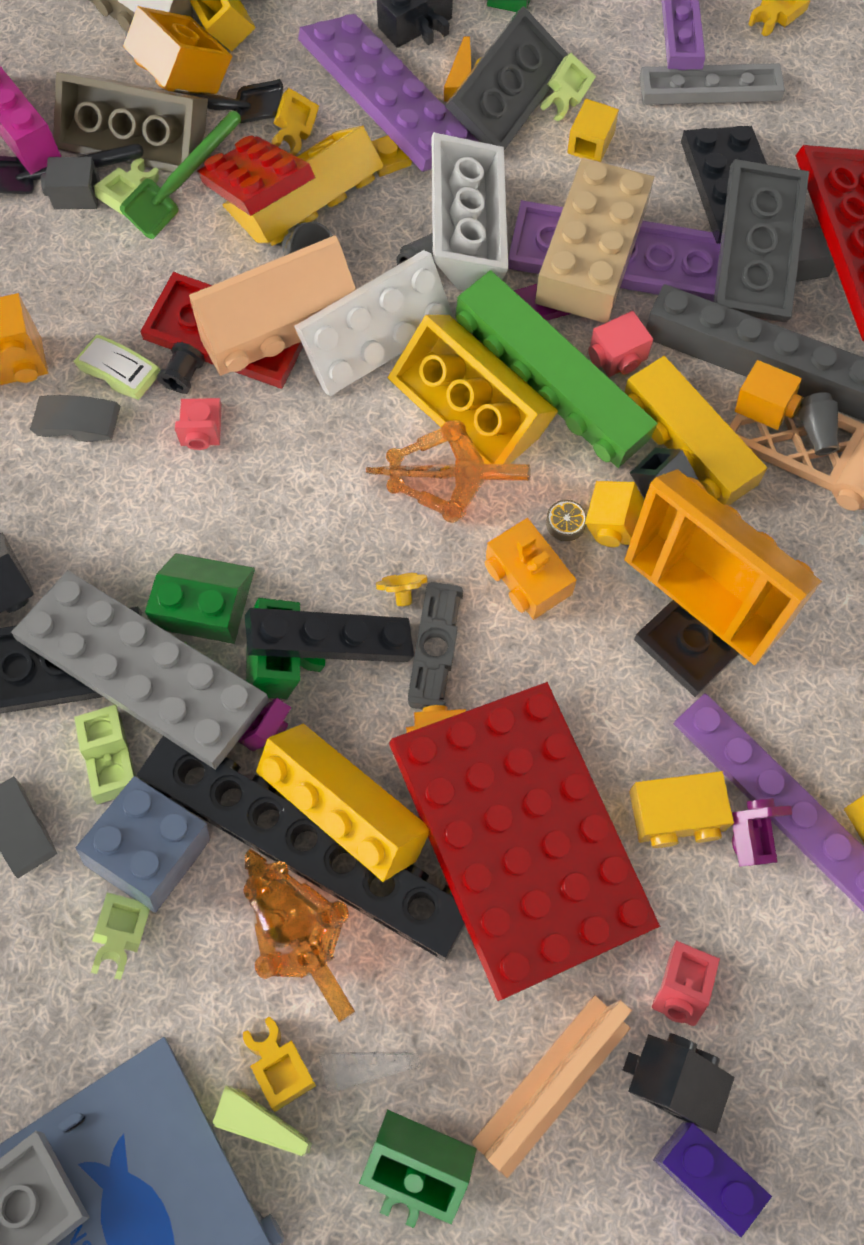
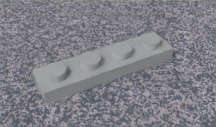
M780 63L704 65L703 69L689 70L667 69V66L642 67L639 77L643 105L781 101L785 92Z

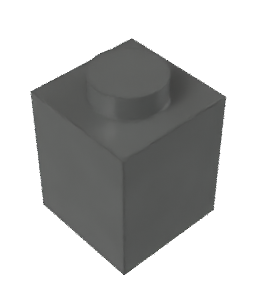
M48 157L46 173L41 175V187L43 194L49 196L53 208L97 209L98 198L95 197L94 185L100 182V178L92 157Z
M821 226L802 229L796 282L829 277L835 264Z

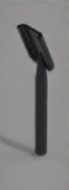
M280 79L243 86L238 90L236 99L221 95L176 90L174 92L207 98V109L236 111L241 116L239 123L241 124L274 118L282 98L283 83Z
M135 143L78 157H92L95 167L99 168L139 159L143 156L144 150L141 145ZM0 156V193L31 194L34 190L33 180H41V175L46 173L47 167L30 175L17 157Z

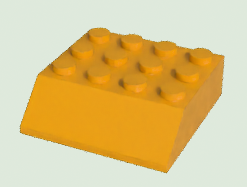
M678 469L660 475L650 483L624 561L754 666L785 633L822 582L814 575L812 569L800 560H794L777 546L772 537L764 532L755 530L742 520L737 510L727 504L720 503L706 491L705 487L698 480L687 477Z

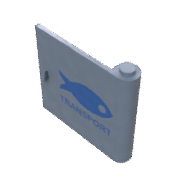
M165 1037L0 1144L1 1158L35 1131L45 1134L90 1217L56 1245H280L285 1242L284 1235L275 1218L271 1214L263 1217L260 1212L253 1209ZM84 1120L82 1124L67 1132L69 1129H71L72 1127H74L75 1125Z

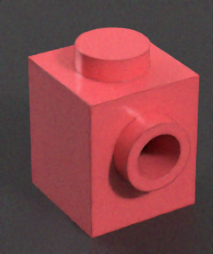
M630 311L594 328L588 352L592 363L597 368L602 367L608 377L619 372L625 375L634 371L642 361L648 359L653 338L635 312Z

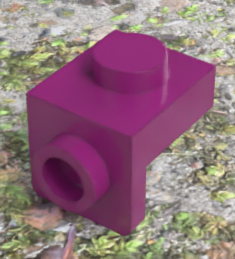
M278 698L270 701L238 742L252 752L264 747L269 737L286 731L288 723L284 719L291 707Z
M774 798L747 801L748 810L732 812L734 821L732 825L734 833L732 845L738 857L739 867L778 863L771 818L793 815L791 806L775 807Z

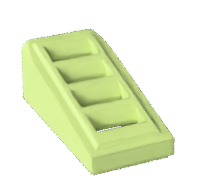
M225 1086L212 1122L215 1124L214 1127L300 1156L310 1152L312 1143L308 1141L306 1136L238 1088Z

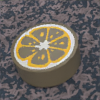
M573 500L557 501L549 508L547 513L546 527L548 532L560 541H573L579 538L586 527V511L579 503Z

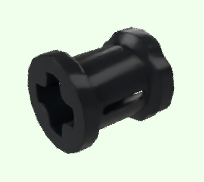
M177 342L174 343L171 349L172 357L165 369L159 371L157 379L167 389L188 394L191 388L190 380L195 370L203 366L205 358L193 346Z

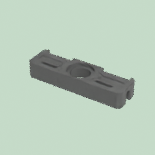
M430 582L426 586L408 691V704L411 708L422 709V706L427 707L431 705L446 706V702L440 700H444L448 672L452 669L458 629L456 626L460 598L463 599V589L460 586ZM438 637L447 643L448 648L443 655L431 656L424 649L425 642L428 639Z

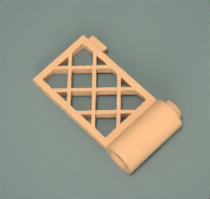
M737 413L730 424L735 433L741 425L757 422L762 437L748 439L739 434L737 435L758 458L832 491L837 503L844 509L851 511L864 509L863 423L838 413V428L848 431L853 435L849 441L839 443L840 449L838 451L828 454L834 467L829 476L813 468L810 459L823 456L816 455L814 449L806 451L801 437L806 436L807 432L804 426L796 428L793 418L785 417L784 419L788 428L787 431L769 434L766 425ZM792 439L798 452L785 456L776 451L774 443ZM843 452L842 455H841L840 458H839V456H838L837 453Z

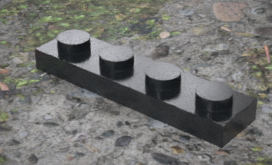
M249 608L244 615L248 655L408 662L414 657L409 618Z

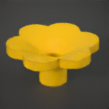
M412 572L383 577L382 581L376 582V589L395 592L396 605L408 606L413 603L411 590L421 587L422 584L428 582L427 575H417V573Z

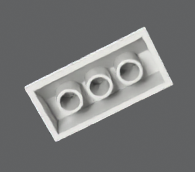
M433 132L431 137L433 260L458 290L465 291L490 270L503 280L508 271L504 147Z

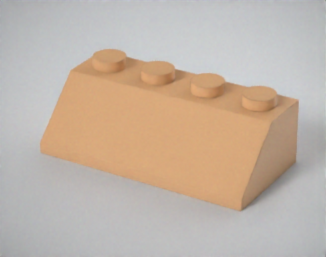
M336 235L190 294L189 297L201 342L218 374L222 376L229 372H238L248 364L264 357L276 356L283 349L301 342L294 327L295 325L355 291L356 288L340 242Z

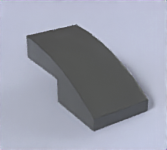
M39 396L30 430L37 436L42 437L72 435L78 441L83 442L112 440L121 406L115 401L85 396Z
M13 776L0 784V852L13 874L20 878L58 853L43 822L35 814L21 783Z

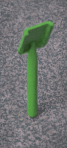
M230 111L175 169L161 188L153 180L147 178L120 205L122 214L147 238L154 239L178 213L177 204L169 196L184 184L238 126L241 121L240 114L236 111Z

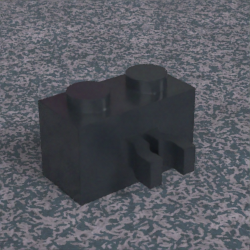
M377 0L378 28L396 48L421 35L424 42L430 45L434 43L433 30L439 31L443 37L449 35L450 23L448 21L452 19L453 0Z
M669 1033L667 1041L648 1034L641 1056L628 1052L622 1071L634 1075L628 1092L675 1118L688 1123H694L697 1127L717 1134L735 1077L718 1067L720 1062L718 1057L697 1049L698 1045L691 1040L673 1033Z

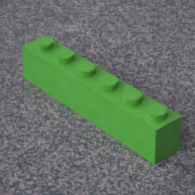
M492 270L488 271L457 297L455 315L457 322L479 339L485 347L558 410V414L565 420L569 430L587 440L601 460L611 462L619 468L650 441L658 423Z

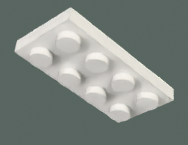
M423 250L294 327L322 389L327 395L332 396L403 353L425 315H450L453 317L432 254Z

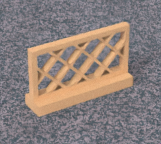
M594 995L471 1141L506 1178L512 1174L631 1029L624 1020L632 1010L621 1000L606 1006Z

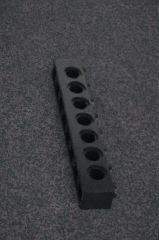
M162 736L136 775L141 781L181 807L444 962L447 960L465 927L463 918L448 885H445L443 890H440L426 882L429 878L426 872L414 865H410L391 877L395 881V888L389 895L384 897L374 895L370 891V884L377 876L357 859L355 867L350 872L345 874L335 872L332 869V862L335 857L349 852L290 801L288 802L276 795V789L262 777L255 775L250 780L238 773L241 767L228 757H225L215 770L168 738ZM198 767L205 769L204 776L198 783L193 785L185 784V776L191 769ZM235 788L242 791L238 803L229 807L221 805V798L227 790ZM264 811H278L279 820L273 827L268 829L258 827V818ZM310 831L318 836L317 843L308 851H300L294 847L295 839L302 832ZM417 898H427L433 903L435 910L428 919L417 920L410 915L408 911L409 905Z

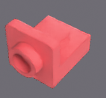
M220 398L181 399L180 421L175 422V432L181 446H187L193 450H204L209 445H220L222 407Z
M676 940L670 951L662 984L653 1000L652 1008L665 1014L667 1018L674 1022L695 1026L709 1005L720 958Z

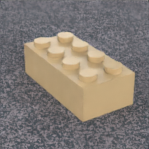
M581 158L538 276L535 304L603 323L609 322L648 206L655 176Z

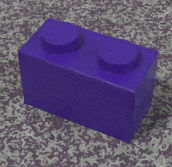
M682 1122L653 1159L725 1229L741 1238L772 1198L761 1185L694 1123Z

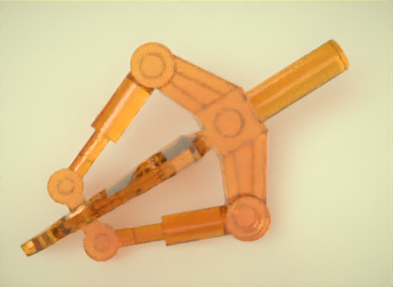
M459 420L447 421L441 429L417 438L416 443L402 449L398 447L390 448L386 453V459L390 466L366 467V473L390 476L386 484L387 490L390 493L402 492L417 499V503L441 513L444 520L449 523H454L464 518L466 509L484 483V480L529 481L531 477L530 464H484V459H482L468 436L464 423ZM446 441L449 442L456 458L455 464L401 465L404 456L418 450L423 452ZM401 476L433 479L455 477L456 486L448 502L424 490L419 492L410 488V486L405 484Z
M249 849L245 854V869L248 870L249 878L246 880L243 892L245 897L249 899L250 906L253 908L257 920L254 927L261 955L255 961L257 975L263 979L273 976L304 978L311 975L339 1023L352 1016L355 1010L327 964L334 959L333 954L342 925L349 917L347 906L341 901L331 903L308 884L299 883L288 874V866L285 862L277 861L267 864L268 860ZM290 946L294 950L282 953L276 951L275 947L284 948Z

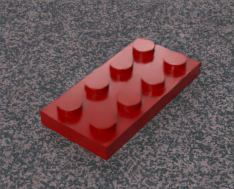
M253 135L240 139L235 144L236 148L225 155L219 153L209 157L204 162L205 166L197 170L205 186L249 216L254 215L316 178L308 162Z
M173 272L140 331L143 340L168 349H172L174 343L177 342L189 344L202 353L205 362L213 364L201 342L189 297L190 294L212 285ZM302 342L283 349L276 356L264 357L252 362L244 369L235 373L283 389L303 348Z

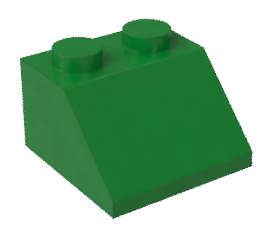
M175 553L156 573L145 613L150 622L165 631L235 644L255 568Z

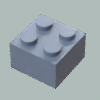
M134 776L75 848L87 868L156 913L209 843L210 837L206 822Z

